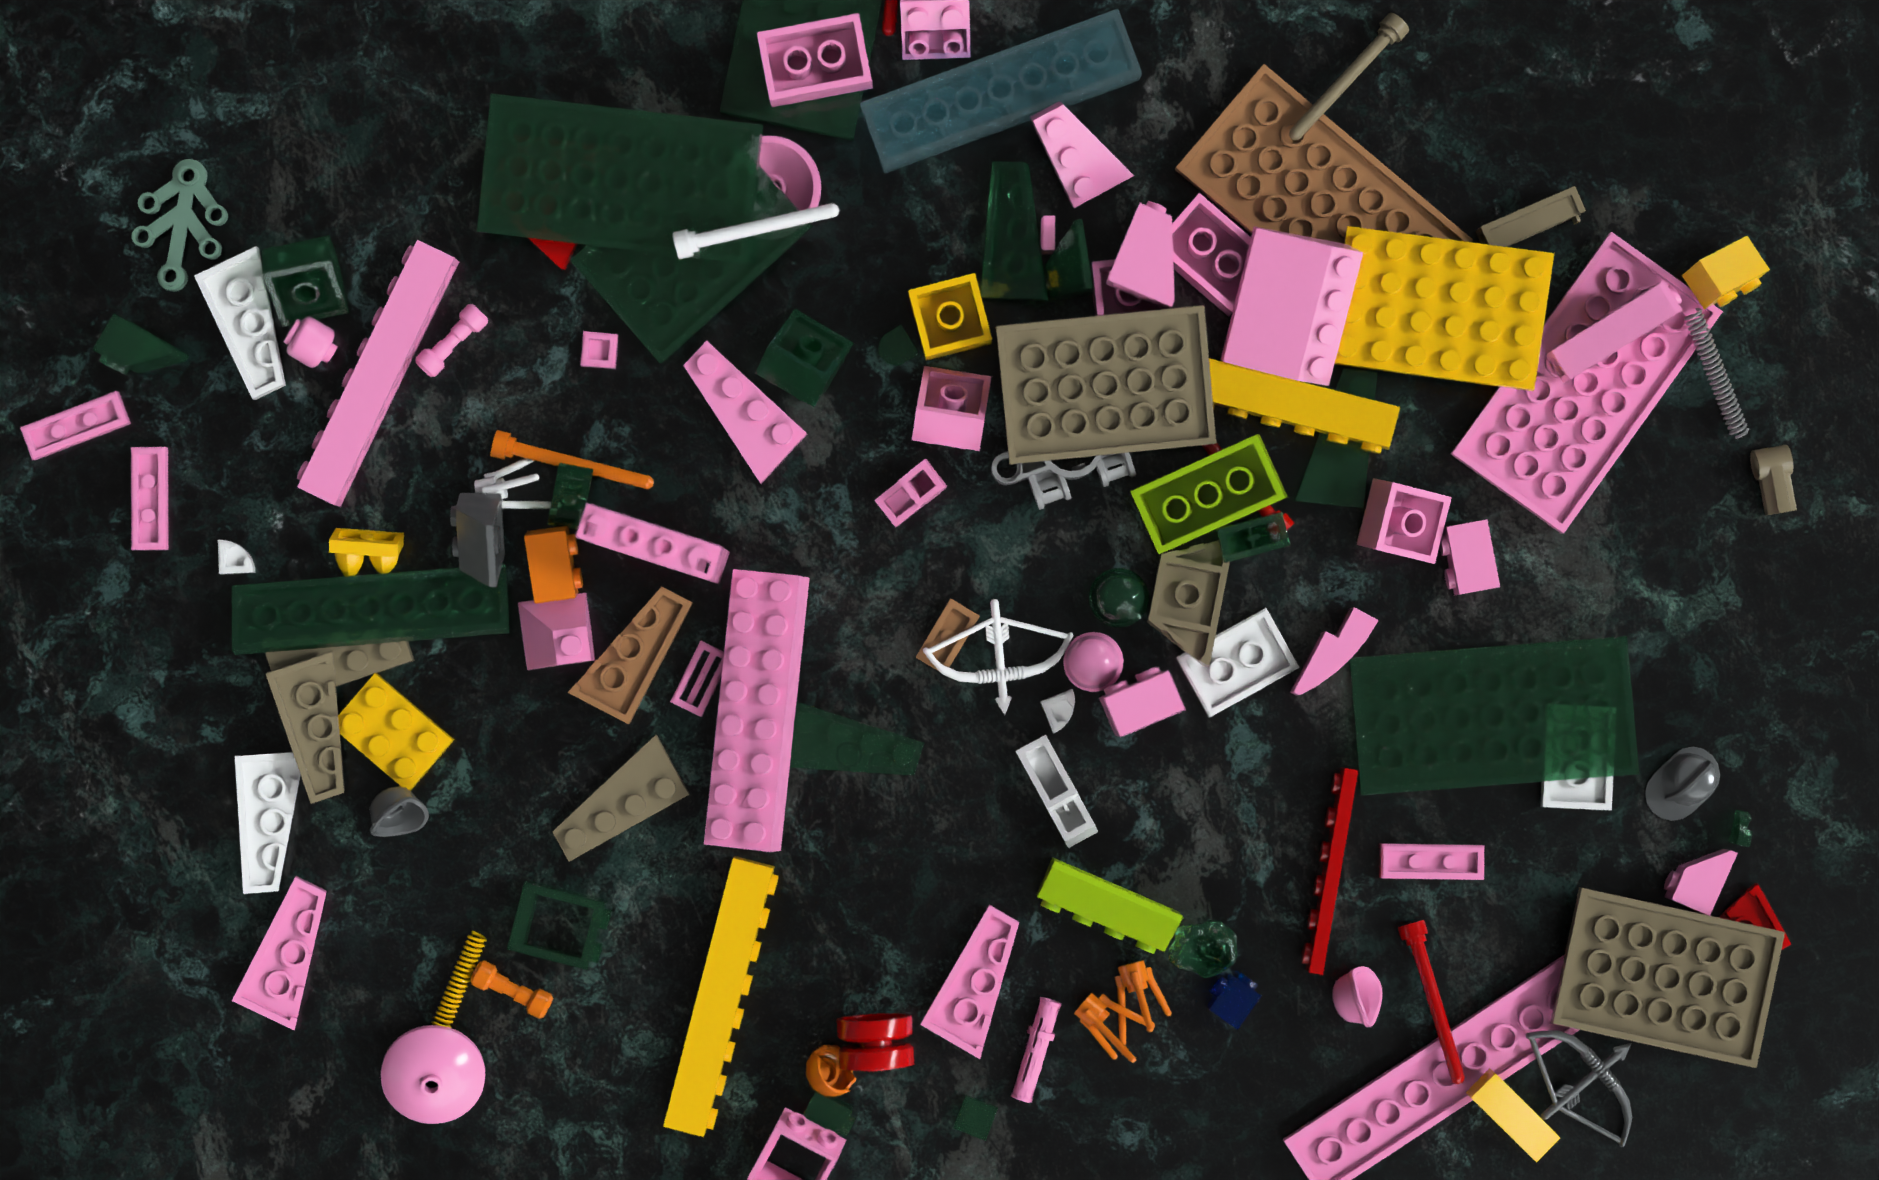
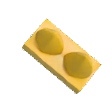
M335 528L329 539V553H335L339 569L348 580H351L360 570L364 561V555H369L373 567L382 576H386L395 567L404 546V533Z

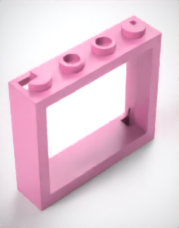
M588 503L586 504L576 535L577 538L717 584L720 583L730 553L721 546ZM707 563H710L709 568H708V571H707V574H706V573H705V570H706Z

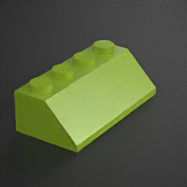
M1053 857L1036 894L1038 898L1043 899L1041 906L1060 913L1061 908L1074 913L1073 920L1089 927L1092 926L1093 921L1106 926L1104 933L1122 941L1125 935L1138 940L1135 945L1136 947L1155 954L1156 949L1165 952L1183 918L1180 912Z

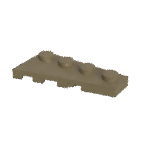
M333 651L267 672L266 676L310 803L312 804L344 793Z
M655 735L553 831L568 861L579 857L690 795L658 736Z

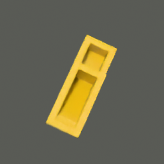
M1490 1068L1467 1090L1466 1094L1536 1162L1560 1139Z

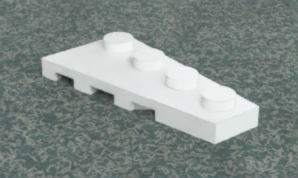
M253 247L194 275L251 398L256 400L286 386L259 248Z
M293 752L235 756L243 894L279 891L301 774Z

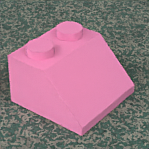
M924 366L912 440L927 444L980 451L991 376Z
M1373 478L1357 545L1435 564L1452 497Z

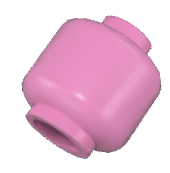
M306 317L302 321L296 319L283 341L287 344V354L311 368L318 366L321 361L328 364L338 347L332 343L335 337L334 331L312 317Z

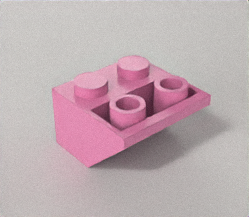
M900 0L903 60L970 57L969 0Z

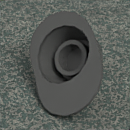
M1698 747L1683 748L1675 753L1647 782L1645 796L1651 811L1661 819L1671 821L1683 819L1693 813L1713 794L1719 784V766L1713 755L1705 749Z

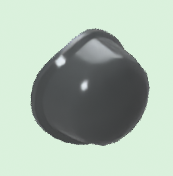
M390 787L381 791L372 800L369 807L372 822L370 832L373 836L388 837L409 834L423 828L429 818V812L424 803L417 799L414 793L406 787Z

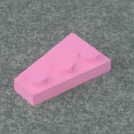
M1060 101L1030 117L1070 204L1074 208L1134 176Z

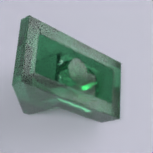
M559 463L547 524L560 527L568 526V528L575 530L579 529L587 504L593 469Z

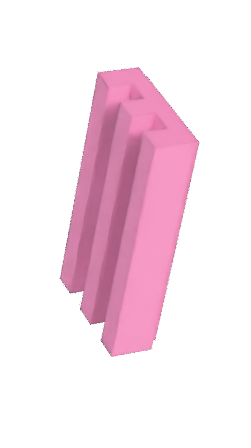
M700 640L670 702L702 717L722 677L724 652ZM705 650L710 654L685 702L680 698ZM716 656L722 658L699 706L695 707L693 703Z

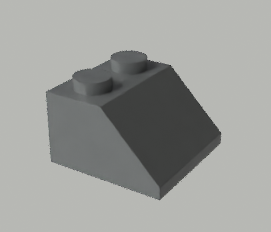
M460 493L457 505L451 506L450 512L451 526H457V536L453 537L452 544L453 557H459V569L489 587H497L505 556L501 493Z

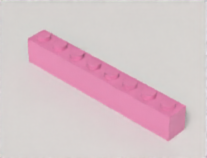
M419 240L416 241L414 247L410 245L405 251L402 258V264L405 266L400 276H394L387 289V295L390 297L385 307H379L372 320V325L375 328L370 338L365 337L357 351V356L360 359L355 369L350 368L342 382V387L345 388L340 400L335 399L327 413V418L330 419L325 431L320 430L317 433L312 444V448L315 451L310 462L305 461L302 464L297 475V479L300 480L298 488L341 507L459 264L456 258Z

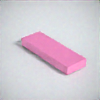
M115 391L20 427L32 460H37L131 423L119 392Z
M131 447V550H168L167 447Z
M1380 843L1379 878L1484 880V845Z

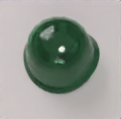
M1124 568L1110 569L1100 574L1093 582L1089 593L1090 607L1097 619L1105 625L1115 628L1127 627L1136 623L1146 612L1149 603L1148 588L1143 579L1135 572Z

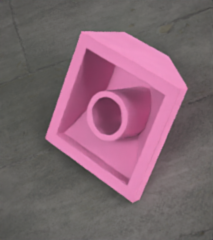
M586 593L577 594L576 598L544 603L535 604L534 600L518 602L527 670L596 661Z

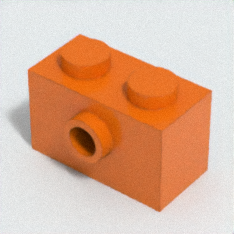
M568 526L527 531L524 539L534 603L576 598L578 588H583L580 567H574L573 555L578 554L576 535L569 534Z

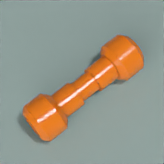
M485 960L478 963L470 978L471 985L483 991L490 988L500 994L504 993L514 998V1001L526 1006L528 1014L538 1019L546 1015L553 1001L552 994L541 988L533 991L523 985L519 986L509 981V978L497 973L495 965Z

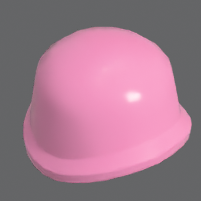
M1098 632L1084 633L1071 641L1066 649L1063 662L1064 670L1069 680L1076 687L1089 692L1102 691L1104 688L1113 685L1120 677L1123 669V654L1118 644L1111 637Z
M1368 967L1353 968L1335 982L1332 997L1336 1011L1347 1022L1363 1024L1367 1028L1373 1026L1381 1007L1382 986L1376 974Z

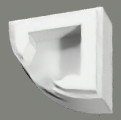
M218 540L219 574L256 573L251 556L242 546L231 541Z
M1073 689L1041 701L1053 733L1061 730L1073 714L1075 707Z

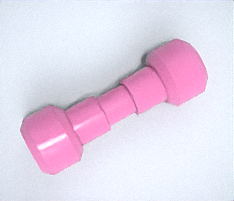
M468 304L459 313L460 320L450 329L451 332L443 340H440L432 349H423L415 358L416 364L430 377H436L444 369L443 361L453 352V348L460 341H464L472 332H480L488 324V318L474 304Z

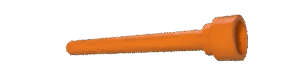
M497 430L492 443L491 457L504 460L505 457L512 458L515 455L644 489H650L654 484L653 478L648 475L519 443L517 438L511 437V433Z

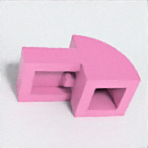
M924 459L900 478L897 483L875 499V502L892 524L897 527L940 494L947 485L928 460Z

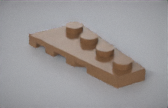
M661 587L568 693L630 724L693 602Z

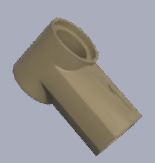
M1784 444L1752 450L1750 454L1751 468L1755 479L1759 480L1765 516L1797 510L1791 481L1793 458L1789 446Z

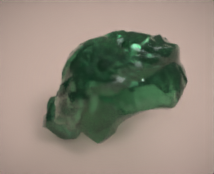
M1209 920L1196 925L1179 926L1175 932V942L1169 948V962L1179 969L1193 971L1204 978L1218 975L1236 962L1237 936L1221 921Z

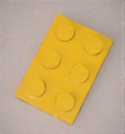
M377 673L373 674L338 715L340 734L396 783L410 791L454 741L450 735Z

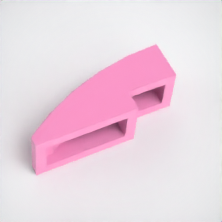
M1355 607L1350 608L1335 636L1326 631L1321 633L1290 692L1295 695H1301L1335 674L1367 640L1378 620Z

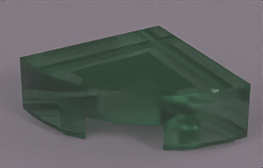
M1736 810L1729 843L1745 847L1751 845L1752 831L1747 830L1749 822L1752 820L1750 813Z

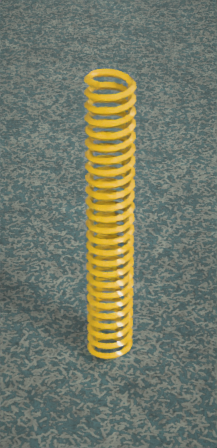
M472 931V934L479 938L471 935L467 936L468 939L477 943L466 940V944L475 948L466 945L463 948L475 954L464 950L461 951L462 954L472 959L462 955L459 958L470 964L459 960L456 962L468 969L457 965L454 967L466 974L455 970L452 972L464 979L450 976L451 979L461 984L448 981L450 985L456 986L459 989L446 986L448 990L457 994L444 991V994L455 999L442 996L443 1000L449 1001L454 1005L440 1001L441 1005L450 1009L438 1006V1009L450 1015L436 1011L437 1015L448 1020L434 1016V1020L445 1025L435 1021L431 1022L432 1025L451 1028L450 1023H453L452 1018H455L456 1008L460 1007L458 1003L462 1002L460 998L464 997L463 993L466 992L465 988L468 987L467 983L470 982L469 978L472 976L471 973L474 972L475 963L478 962V957L481 956L482 947H485L484 942H487L483 935Z

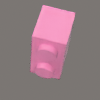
M1488 520L1445 527L1439 548L1442 556L1447 555L1449 569H1445L1447 588L1453 589L1454 595L1500 587Z

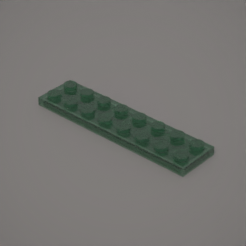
M502 564L497 587H489L462 572L459 568L232 586V651L235 655L509 633L508 575L505 564Z

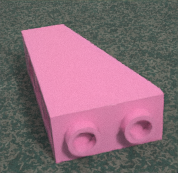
M1665 281L1545 355L1562 382L1565 383L1681 312L1682 308L1679 304L1682 301L1680 295L1672 285L1667 286Z

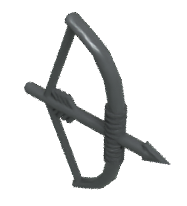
M1559 1030L1526 1033L1525 1036L1530 1040L1553 1103L1541 1113V1119L1547 1120L1559 1110L1618 1142L1620 1147H1624L1632 1122L1631 1106L1620 1081L1612 1074L1609 1067L1619 1059L1622 1061L1625 1059L1632 1043L1614 1047V1052L1604 1061H1601L1590 1047L1573 1035ZM1551 1037L1566 1042L1580 1053V1057L1592 1071L1574 1086L1564 1084L1554 1092L1535 1038ZM1597 1077L1600 1078L1609 1091L1614 1092L1622 1107L1624 1126L1621 1137L1570 1110L1580 1102L1579 1092Z

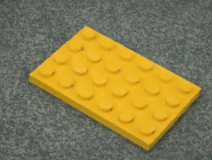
M1347 226L1345 244L1362 251L1363 256L1335 364L1534 391L1554 253Z

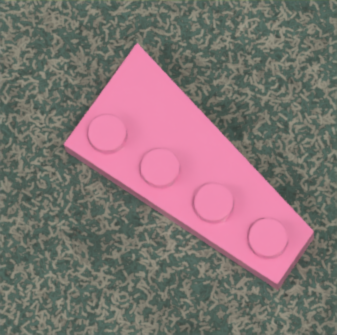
M706 341L683 366L760 484H762L802 441L807 433Z
M295 876L232 999L233 1002L295 1030L326 897V890Z
M990 904L988 905L920 1025L979 1059L983 1051L1019 921Z

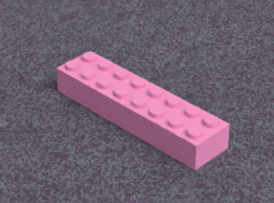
M733 569L704 837L705 845L765 852L781 851L810 579L808 577Z

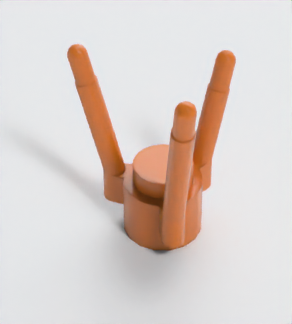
M1144 960L1118 967L1120 975L1114 977L1117 985L1118 1004L1126 1008L1125 987H1127L1128 993L1136 991L1147 1031L1152 1032L1154 1027L1143 989L1148 988L1147 982L1165 1015L1171 1016L1172 1012L1154 979L1151 967L1146 968ZM1118 1013L1119 1040L1126 1045V1016Z
M1091 993L1074 1014L1080 1018L1079 1022L1091 1032L1112 1059H1117V1054L1104 1036L1131 1063H1134L1136 1061L1135 1056L1103 1022L1110 1015L1106 1010L1107 1007L1146 1026L1143 1016L1113 1002L1104 993L1099 998Z

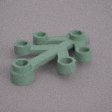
M194 159L180 161L173 169V179L154 193H143L138 199L140 210L150 215L157 213L163 202L179 193L177 206L147 227L139 226L132 232L133 242L139 247L148 248L154 243L155 238L173 227L167 263L159 269L157 275L159 284L172 292L183 289L188 281L187 272L181 267L188 229L199 243V251L202 256L213 260L222 253L221 244L210 236L192 210L194 195L206 209L205 218L209 223L214 226H221L228 219L226 209L217 204L205 187L207 181L205 167ZM188 170H193V180L186 182L184 180V173ZM148 198H153L155 201L151 209H145L144 202ZM220 209L222 217L218 221H213L211 218L212 212ZM143 231H147L149 235L148 240L140 243L138 235ZM214 243L216 245L215 252L210 255L206 254V245ZM174 270L176 272V279L173 282H167L165 278L166 273Z

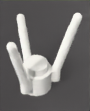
M525 458L498 471L484 474V479L475 480L474 482L475 493H501L502 499L508 498V488L539 480V475L533 474L508 481L501 477L535 460ZM502 500V509H560L562 507L560 502Z

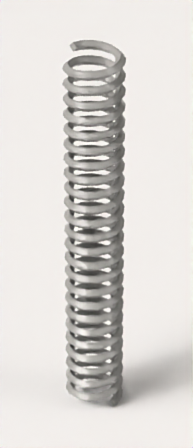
M1696 308L1698 312L1686 316L1684 320L1688 321L1686 325L1690 326L1688 330L1692 331L1690 335L1694 336L1692 340L1696 341L1694 343L1695 346H1698L1696 350H1702L1698 352V355H1704L1700 357V360L1703 361L1702 365L1705 366L1704 370L1707 371L1705 375H1711L1707 380H1713L1709 385H1715L1711 390H1717L1713 395H1718L1715 400H1720L1717 404L1722 405L1719 409L1724 410L1721 414L1726 415L1723 419L1727 420L1725 424L1729 425L1727 427L1728 430H1731L1729 434L1733 435L1745 430L1743 433L1735 436L1738 439L1746 435L1749 428L1746 427L1747 423H1745V418H1743V413H1741L1742 409L1739 408L1740 404L1736 403L1738 399L1734 398L1736 394L1732 393L1734 389L1731 388L1732 384L1729 383L1730 379L1727 378L1728 374L1725 373L1726 369L1723 368L1724 364L1721 363L1722 359L1719 358L1720 354L1717 353L1718 349L1715 348L1716 344L1713 343L1714 339L1711 338L1712 334L1709 333L1710 329L1707 328L1708 324L1705 323L1706 319L1703 318L1702 309Z

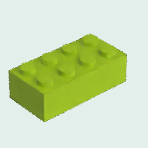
M1260 434L1130 491L1158 554L1287 498V494Z

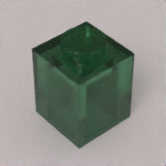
M816 1091L803 1113L806 1119L825 1129L834 1131L838 1136L842 1134L846 1137L856 1119L851 1116L853 1106L836 1097L823 1096Z

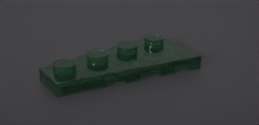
M992 161L981 283V298L1048 301L1029 164L1025 162Z
M1342 369L1335 390L1375 400L1378 372ZM1319 432L1294 501L1364 508L1369 451L1360 449L1362 443L1348 440L1347 445L1328 441V434Z

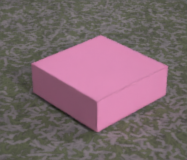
M1043 216L1040 221V253L1054 255L1055 216Z
M583 331L580 365L583 367L616 369L618 334Z

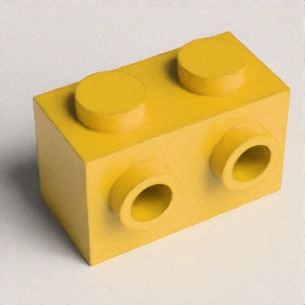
M1745 236L1699 260L1682 277L1703 309H1706L1716 303L1719 307L1725 306L1738 297L1736 293L1742 291L1744 295L1753 291L1762 284L1759 278L1770 269L1749 237Z

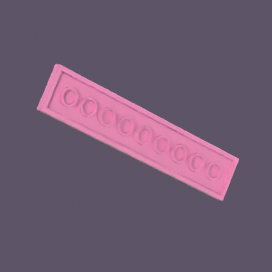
M1565 954L1451 1029L1465 1075L1463 1083L1455 1084L1452 1082L1439 1038H1436L1285 1137L1283 1141L1309 1180L1354 1179L1471 1102L1472 1099L1466 1094L1467 1090L1489 1068L1502 1080L1514 1074L1536 1059L1530 1040L1525 1036L1526 1033L1559 1030L1573 1035L1578 1032L1579 1029L1551 1023ZM1551 1037L1535 1038L1541 1055L1562 1042Z

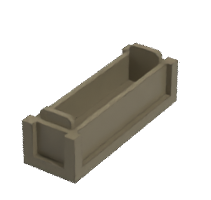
M1573 186L1485 224L1475 232L1480 244L1508 247L1571 219L1574 225L1578 224L1581 221L1579 216L1586 210L1576 187Z

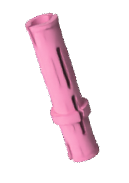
M1040 997L1033 1026L1028 1027L1027 1033L1030 1036L1015 1086L1011 1093V1097L1028 1103L1033 1101V1094L1049 1041H1053L1055 1033L1052 1031L1059 1008L1062 1005L1058 1001Z

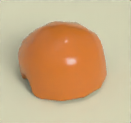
M823 1045L812 1052L806 1063V1077L812 1089L821 1096L836 1097L848 1093L849 1088L856 1081L853 1070L839 1069L838 1050L840 1047L837 1045Z

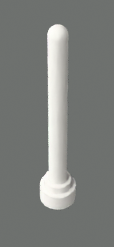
M831 203L696 234L695 231L688 232L685 229L673 232L674 244L678 258L684 259L692 257L694 252H699L700 247L833 218L838 215L839 208L836 204Z

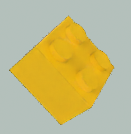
M975 273L908 290L926 361L992 344V336Z

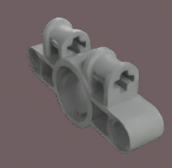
M1007 451L996 456L991 467L994 480L1002 485H1012L1028 479L1039 510L1044 509L1045 504L1062 498L1066 500L1072 499L1066 479L1074 480L1085 477L1095 468L1103 487L1109 486L1110 481L1129 475L1132 478L1136 476L1129 452L1098 455L1094 457L1088 466L1082 463L1072 467V471L1060 469L1051 460L1015 464L1017 471L1013 477L1003 478L997 472V465L1003 460H1009ZM1122 464V466L1117 467V468H1114V469H1112V470H1108V469H1107V468H1110V467H1113V466ZM1058 487V489L1043 493L1045 490Z

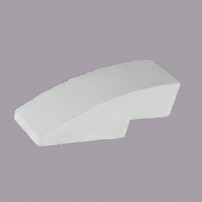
M1044 735L1018 749L1016 753L1067 847L1070 848L1097 833L1098 830L1047 736Z

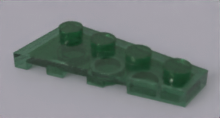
M796 702L790 767L914 776L924 742Z

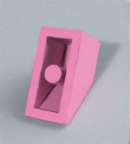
M1721 849L1679 865L1676 871L1672 870L1665 881L1664 889L1667 890L1665 898L1698 913L1710 916L1738 853L1732 850Z

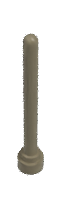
M1389 13L1380 22L1378 36L1290 129L1289 136L1292 140H1299L1388 44L1400 42L1409 32V27L1402 18L1394 13Z

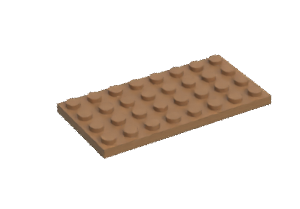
M1265 64L1262 65L1175 168L1179 174L1251 234L1255 226L1345 244L1347 226L1465 242L1473 241L1472 238L1326 115L1323 114L1299 140H1292L1289 136L1290 129L1312 107V104Z

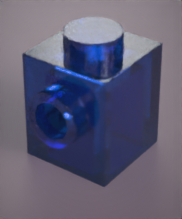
M1231 973L1227 978L1221 976L1210 991L1214 997L1207 1005V1008L1238 1030L1261 997L1255 991L1258 984L1243 973L1238 978Z

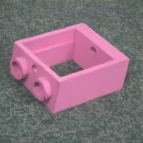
M785 1107L747 1180H803L767 1161L781 1134L826 1158L815 1180H826L843 1149L846 1139L838 1136L834 1131L825 1129L806 1119L802 1114L795 1113Z

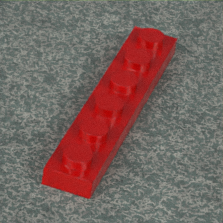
M1341 767L1340 774L1334 773L1331 794H1336L1334 808L1328 807L1325 827L1330 828L1328 842L1322 841L1319 861L1324 862L1322 876L1316 875L1313 895L1318 896L1316 910L1310 909L1307 929L1312 930L1310 943H1304L1301 963L1306 964L1305 970L1309 973L1323 975L1359 770Z

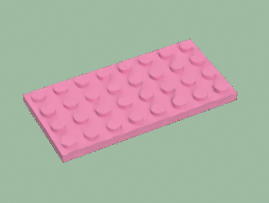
M1610 232L1544 323L1534 391L1498 387L1453 449L1451 455L1556 531L1563 534L1698 347L1694 345L1696 341L1692 340L1694 336L1690 335L1692 331L1688 330L1690 326L1686 325L1688 321H1685L1684 318L1697 313L1696 308H1701V313L1704 314L1703 318L1706 319L1705 323L1708 324L1707 328L1711 329L1723 311L1715 305L1703 309L1690 287L1616 234ZM1665 281L1667 286L1672 285L1676 289L1682 301L1679 304L1682 308L1681 312L1565 383L1562 382L1546 357V353Z

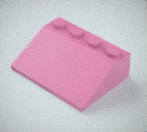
M1254 226L1220 360L1297 381L1329 386L1363 252L1343 243Z

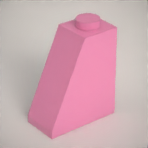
M1150 201L1146 205L1139 203L1106 284L1162 308H1171L1174 302L1172 216L1165 214L1167 209L1157 203Z

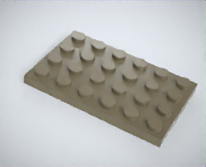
M1204 305L996 325L1009 464L1216 444Z
M1579 887L1551 1023L1757 1068L1785 932Z

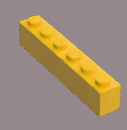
M1209 358L1213 410L1215 405L1228 409V415L1247 419L1248 414L1261 417L1260 423L1280 428L1281 423L1295 426L1294 432L1307 436H1314L1315 431L1328 434V441L1347 445L1348 440L1362 443L1360 449L1381 454L1382 449H1390L1400 407Z

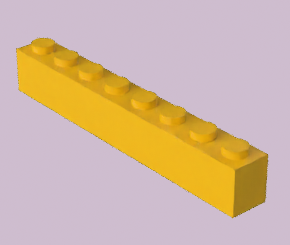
M736 856L732 859L663 1127L704 1137L707 1128L714 1129L718 1109L712 1107L715 1095L722 1096L727 1076L721 1075L724 1061L731 1063L736 1043L731 1042L730 1037L733 1028L739 1029L744 1009L738 1008L741 995L748 996L753 976L748 975L747 972L750 961L757 962L762 942L756 941L758 929H765L770 909L764 908L767 894L774 896L779 876L773 874L775 866Z

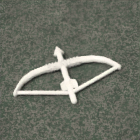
M993 599L990 603L992 618L930 648H923V653L943 675L956 681L982 684V682L983 684L986 682H998L999 697H996L995 700L1005 715L1012 698L1007 696L1006 681L1008 679L1009 681H1012V679H1025L1043 673L1058 663L1073 638V633L1069 632L1066 634L1000 617L999 602L997 599ZM1008 625L1064 639L1059 650L1042 663L1029 667L1016 666V668L1015 666L1006 668L1004 665L1003 643L1009 639ZM985 627L986 640L994 644L996 668L995 670L990 669V671L989 669H986V671L978 670L975 673L956 671L942 665L932 653Z

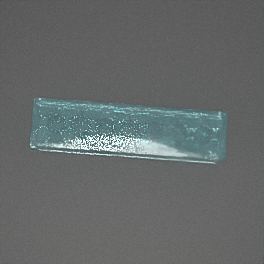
M1118 9L859 104L877 157L885 174L1030 121L1031 116L1059 101L1065 107L1134 83L1140 80L1142 72Z

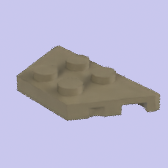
M1229 536L1211 543L1190 546L1180 551L1175 550L1163 553L1159 560L1147 623L1205 667L1210 666L1235 537Z

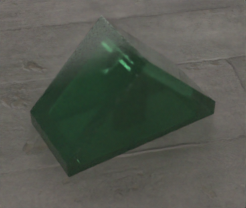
M1282 512L1240 520L1216 529L1224 563L1290 546Z

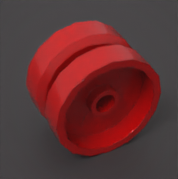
M875 1013L837 1018L838 1038L848 1042H859L845 1045L838 1050L839 1069L884 1071L914 1065L913 1045L903 1041H892L906 1038L913 1033L912 1015L906 1013Z

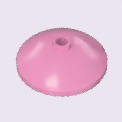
M761 136L744 142L728 157L720 175L719 195L726 215L734 225L818 207L821 197V179L814 160L800 145L783 137ZM776 181L780 185V191L773 195L769 187L772 182ZM806 224L753 235V237L761 239L785 238L798 232Z
M439 1025L421 1026L402 1034L387 1050L381 1067V1084L389 1103L403 1116L427 1124L445 1123L464 1115L478 1101L485 1082V1065L477 1046L463 1033L450 1027ZM435 1081L438 1086L430 1088L425 1083Z

